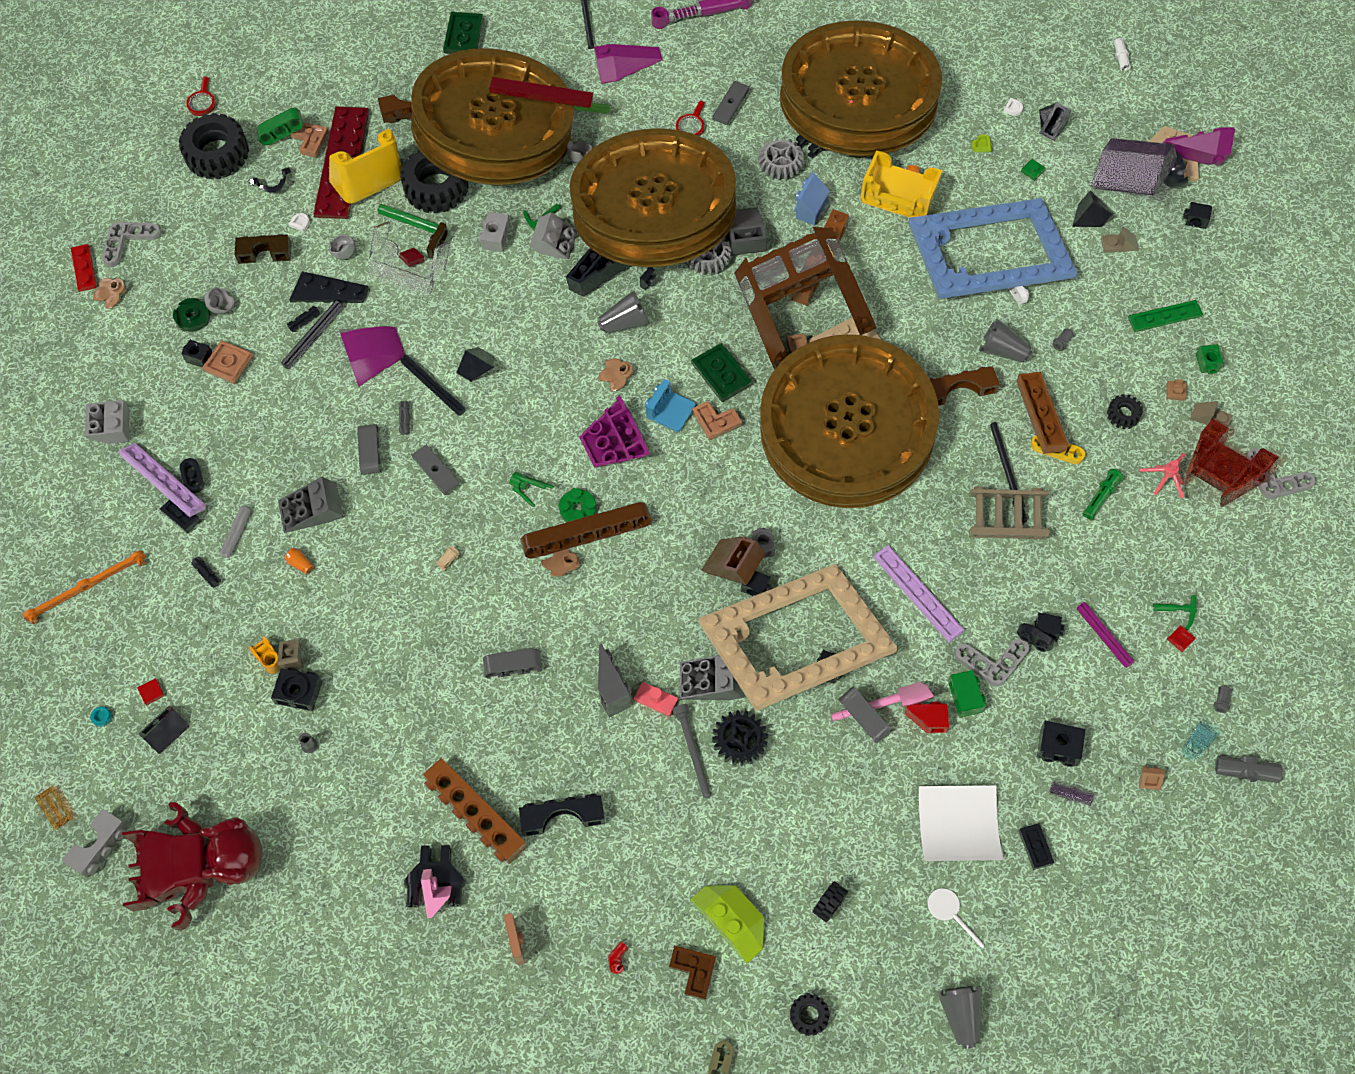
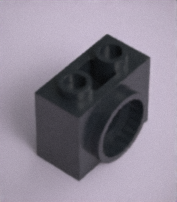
M281 668L271 699L277 705L313 711L323 682L317 673L310 671L302 673L295 668ZM300 689L298 694L292 695L295 690Z
M1045 720L1040 730L1037 757L1042 758L1045 762H1061L1067 767L1078 766L1082 760L1086 729ZM1057 738L1063 739L1066 744H1060Z

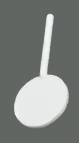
M943 888L933 891L927 903L930 913L936 919L943 921L954 918L981 948H984V944L957 916L960 903L955 893Z

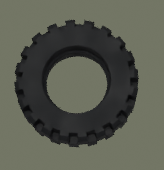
M211 113V115L204 114L200 118L196 117L193 119V122H189L186 125V129L183 128L179 137V148L187 167L199 177L205 175L206 179H212V177L221 179L223 175L226 177L231 176L230 173L232 171L236 173L239 170V166L243 167L245 164L244 159L247 160L249 155L248 142L241 125L234 118L227 117L225 114ZM226 141L219 149L213 151L202 150L210 142Z
M417 150L415 154L412 153L409 159H406L403 163L404 166L401 168L400 178L404 194L408 202L412 206L414 205L416 209L420 210L422 208L423 212L429 213V211L438 213L441 210L447 212L448 208L451 207L453 209L457 207V202L461 203L464 200L463 196L467 195V189L469 188L467 180L455 177L441 170L430 162L420 150ZM433 174L448 176L444 182L437 185L421 183L423 179Z

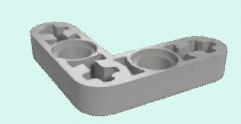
M113 223L109 228L102 255L105 265L107 267H115L119 264L125 239H158L161 236L159 226L154 223ZM140 229L139 233L131 234L133 230ZM115 242H118V243H119V245H118L117 247H115V248H112V247H111V245H112L113 243H115Z
M1251 449L1246 455V462L1261 494L1267 499L1307 491L1315 484V477L1308 472L1276 479L1264 453L1260 449ZM1253 454L1255 457H1259L1257 461L1255 458H1251ZM1258 471L1266 472L1267 477H1260ZM1303 478H1304L1305 480H1309V483H1308V484H1307L1306 482H1302V483H1300L1299 485L1297 484V483L1301 482V481L1303 480ZM1283 483H1290L1292 485V489L1288 490L1284 488ZM1268 486L1270 489H1274L1273 493L1266 490Z
M1016 639L1010 644L999 660L993 663L971 646L961 644L955 650V658L990 685L999 687L1005 683L1026 656L1029 645L1021 639ZM1022 645L1023 649L1016 656L1013 655L1017 648L1016 646ZM964 650L968 651V653H967L968 656H966V655H965L964 657H961V656H960V654H961L960 651H962V652H963ZM973 655L976 656L972 663H969L970 658L972 659ZM1004 659H1010V660H1012V661H1013V666H1012V667H1006V666H1004V665H1003V660H1004ZM981 661L985 664L986 668L978 670L975 667V663ZM1001 669L1003 673L1000 679L993 680L994 675H997Z

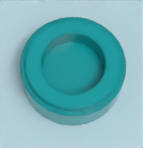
M104 706L95 708L90 715L91 722L98 727L106 726L112 719L111 711Z

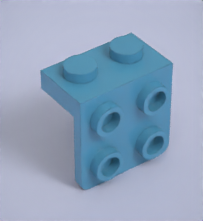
M663 379L661 384H657L653 397L649 398L645 404L648 419L675 432L681 431L692 413V408L695 407L693 401L672 392L671 383L666 379Z

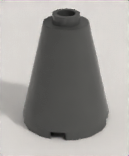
M635 291L629 293L599 316L600 321H597L601 331L605 330L606 333L649 324Z
M997 318L995 322L993 321L983 338L985 344H981L979 347V351L1021 363L1024 360L1028 361L1032 354L1031 346Z
M973 986L952 988L946 991V994L943 993V990L938 991L940 1002L957 1045H962L963 1049L976 1047L975 1043L980 1042L982 986H977V990H974Z

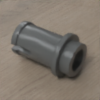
M1065 328L1059 337L1053 340V347L1058 351L1064 350L1068 341L1074 336L1073 331Z
M1227 686L1218 688L1217 701L1213 705L1215 711L1227 713L1230 709L1231 688Z
M309 733L300 735L299 743L305 753H313L317 749V741Z

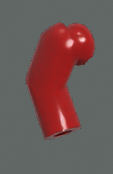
M621 941L608 955L609 969L613 974H620L624 969L621 956L628 950V947Z

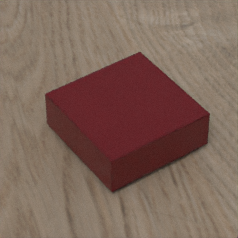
M415 247L399 253V258L408 267L424 262V256Z

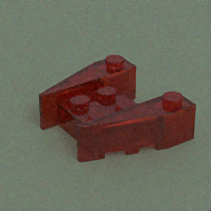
M1212 419L1201 431L1198 444L1186 473L1185 484L1188 485L1195 476L1223 492L1220 506L1224 507L1264 483L1275 471L1279 457L1261 448L1252 460L1247 459L1224 445L1228 437L1229 428Z

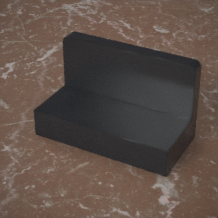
M168 706L139 735L158 754H161L189 728V724L173 708Z

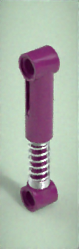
M699 0L698 3H695V6L691 4V6H683L682 9L674 8V10H666L664 7L659 6L652 9L651 22L654 28L663 29L667 24L674 20L676 22V19H685L684 17L689 18L691 16L693 18V15L705 17L739 8L748 9L752 6L753 0Z

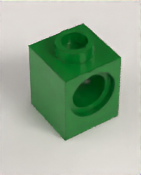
M1218 344L1200 346L1196 353L1201 373L1215 374L1224 363Z

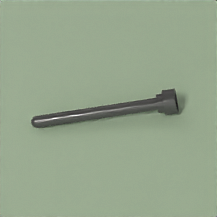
M681 704L672 709L673 714L681 723L704 798H709L711 793L688 721L690 711L687 704Z

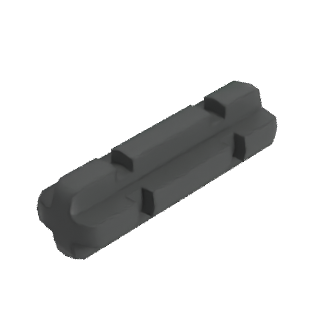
M408 401L399 402L400 435H408L410 433Z

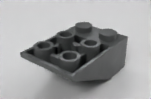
M758 208L736 210L735 220L730 231L727 233L732 250L731 255L766 251L767 236Z
M320 477L278 500L284 533L329 523L343 516L337 484L324 477Z
M600 644L598 690L600 702L610 718L630 708L632 697L627 682L623 683L621 679L622 673L617 665L614 666L612 662L613 657L609 649L605 650L603 645Z
M720 655L680 662L679 700H734L744 698V692Z

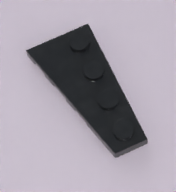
M302 271L289 300L290 303H331L336 300L341 303H363L369 287Z

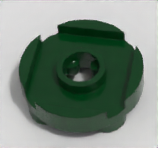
M187 298L179 303L177 309H174L173 319L182 331L193 332L208 325L210 310L206 307L204 301H199L197 298ZM191 312L195 314L193 317H187L190 316Z

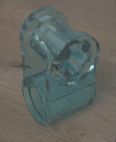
M1200 721L1182 748L1183 756L1191 761L1197 760L1206 747L1208 748L1218 732Z

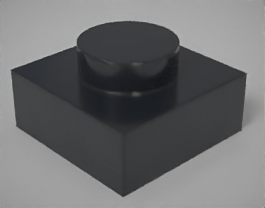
M653 267L647 268L640 277V288L647 290L649 286L652 287L657 280L656 269Z

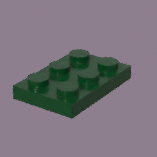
M451 12L443 46L444 53L451 54L463 50L478 49L484 19L483 14Z
M722 343L691 360V364L721 402L752 385V380Z

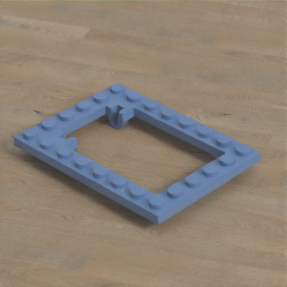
M1042 198L911 217L908 220L909 227L939 299L1076 278L1077 271ZM1030 218L1050 261L1047 264L968 276L964 267H960L959 273L956 274L953 269H948L938 246L945 245L950 240L949 230Z

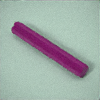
M1086 602L1081 603L1077 607V611L1125 668L1131 666L1134 663V659Z

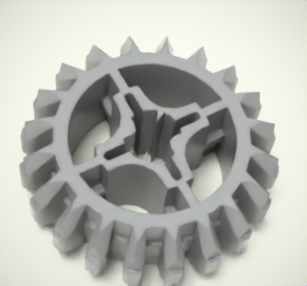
M784 137L782 140L776 138L773 141L770 139L769 143H765L760 149L758 165L761 167V172H765L766 176L771 174V179L776 176L778 181L780 177H783L786 181L787 176L792 179L793 175H798L799 171H801L804 164V153L801 151V146H797L796 142L791 143V139L785 141Z
M724 237L714 248L694 259L686 261L690 269L695 268L696 273L701 270L702 275L708 272L710 276L712 271L717 274L718 269L723 271L724 267L729 265L732 254L730 244ZM720 250L722 253H721V255L718 257V256H717V251Z

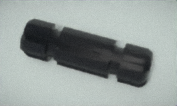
M312 306L308 309V312L305 311L294 319L295 321L287 323L288 329L291 332H295L299 329V326L302 327L312 320V317L315 318L320 314L318 308Z
M201 557L192 559L191 565L208 581L212 588L220 585L221 579L204 563Z

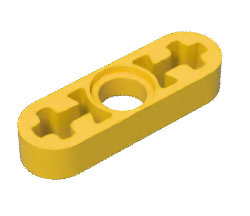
M1035 435L1031 441V448L1035 452L1043 454L1041 447L1037 445L1038 439ZM1068 443L1067 449L1069 451L1067 456L1065 455L1066 451L1044 455L1068 463L1080 464L1085 457V451L1079 446ZM1075 452L1078 453V457H1077V458H1074V453H1075Z

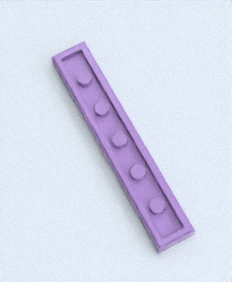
M136 443L119 450L122 458L189 517L206 509V504Z
M889 545L873 556L876 562L948 643L964 632L959 623Z

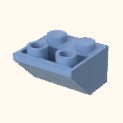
M811 173L809 178H805L802 186L803 189L798 191L795 201H797L794 211L796 212V219L815 225L829 200L830 190L815 173Z

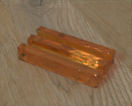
M54 786L49 787L34 797L55 831L69 820L74 819ZM49 793L53 794L66 816L64 818L50 798ZM43 797L46 798L47 802L56 814L57 818L59 819L58 822L54 821L53 817L44 805L43 801L41 800Z

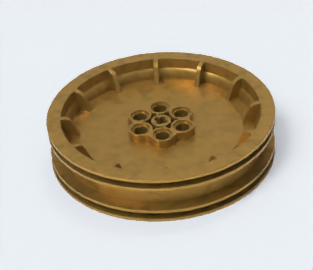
M856 20L830 23L804 34L786 53L782 65L780 105L791 127L803 138L821 148L855 156H873L876 150L891 153L919 140L933 124L942 86V72L932 51L919 39L899 28L872 21Z
M469 49L443 56L432 62L420 73L414 83L411 95V131L414 141L422 154L441 170L455 177L475 183L508 185L538 178L555 168L565 157L567 144L571 141L574 116L573 105L489 92L492 77L568 88L554 71L539 61L506 50Z
M653 128L635 130L614 136L598 144L585 154L575 167L570 180L573 220L579 236L588 247L599 255L625 265L662 267L694 259L708 252L723 240L730 231L736 216V177L729 158L712 142L685 131Z
M851 334L820 338L799 347L781 361L768 379L763 391L760 407L762 446L767 460L775 473L785 484L800 495L817 503L839 508H863L877 505L896 497L909 488L926 468L933 452L938 429L939 407L937 396L929 377L922 367L907 353L888 342L873 337ZM867 412L869 415H863L862 413ZM829 426H834L835 428H834V429H829L828 427H829ZM860 429H866L868 431L862 432ZM843 436H850L851 438L845 439Z

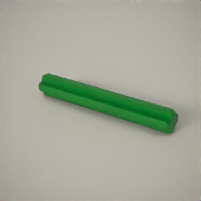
M380 204L377 209L381 215L431 233H435L439 224L383 204Z

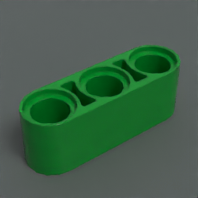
M290 108L259 124L257 127L259 142L262 145H270L300 130L303 126L301 111L297 108Z

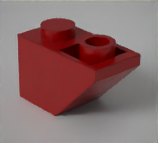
M931 702L930 704L916 703L906 706L905 715L924 732L947 733L949 729L947 704Z

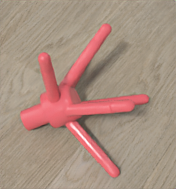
M1182 453L1177 460H1172L1166 465L1139 469L1140 472H1164L1165 476L1156 488L1154 495L1158 494L1168 477H1173L1180 497L1184 498L1180 484L1184 485V482L1178 473V465L1185 457V453Z

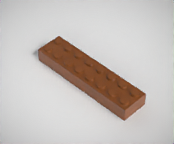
M1041 372L1018 374L1016 382L1043 454L1066 451L1068 442Z

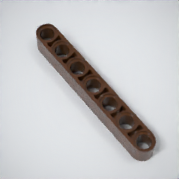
M637 502L527 533L521 537L520 542L525 557L533 559L646 527L652 522V518L646 503Z

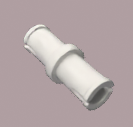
M1117 38L1113 41L1116 50L1115 57L1118 59L1121 71L1129 70L1131 68L1128 59L1129 52L1125 48L1124 39Z

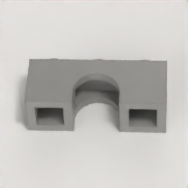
M104 809L100 811L89 825L98 835L95 844L91 847L83 848L75 843L62 859L65 864L86 878L96 873L100 861L103 857L106 858L110 855L113 849L112 846L117 840L123 838L122 832H126L128 827L124 822Z

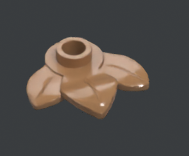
M111 278L102 279L98 282L100 288L94 292L93 300L105 301L107 309L113 308L120 301V295H123L126 291L125 282L119 278L114 280Z
M612 358L605 361L607 368L600 372L598 379L603 382H610V389L612 392L623 388L626 380L632 376L633 366L629 362H621L617 358Z
M568 549L553 553V557L542 560L541 564L545 569L551 570V576L557 577L577 569L580 565V560L576 554L570 553Z

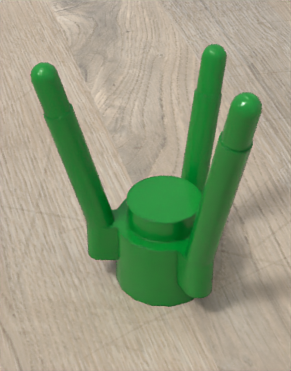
M518 471L512 474L509 484L514 486L512 490L518 493L532 507L535 504L521 489L525 490L529 484L542 489H546V487L554 488L553 485L530 478Z

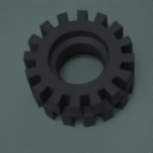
M1121 394L1120 397L1117 395L1115 399L1111 400L1107 410V418L1111 420L1112 425L1116 423V427L1122 426V429L1126 427L1130 429L1132 426L1135 427L1143 414V406H1140V401L1136 402V397L1131 399V395L1128 394L1125 397V394ZM1121 407L1128 408L1131 411V416L1121 415L1118 409Z
M833 881L817 902L812 913L827 923L845 899L848 890Z
M806 993V995H800L798 999L794 1000L790 1008V1020L794 1029L800 1034L815 1036L821 1033L828 1025L830 1013L828 1005L824 1002L823 998L817 997L816 994L810 995V993ZM811 1006L817 1010L818 1019L814 1023H806L801 1018V1012L805 1007Z

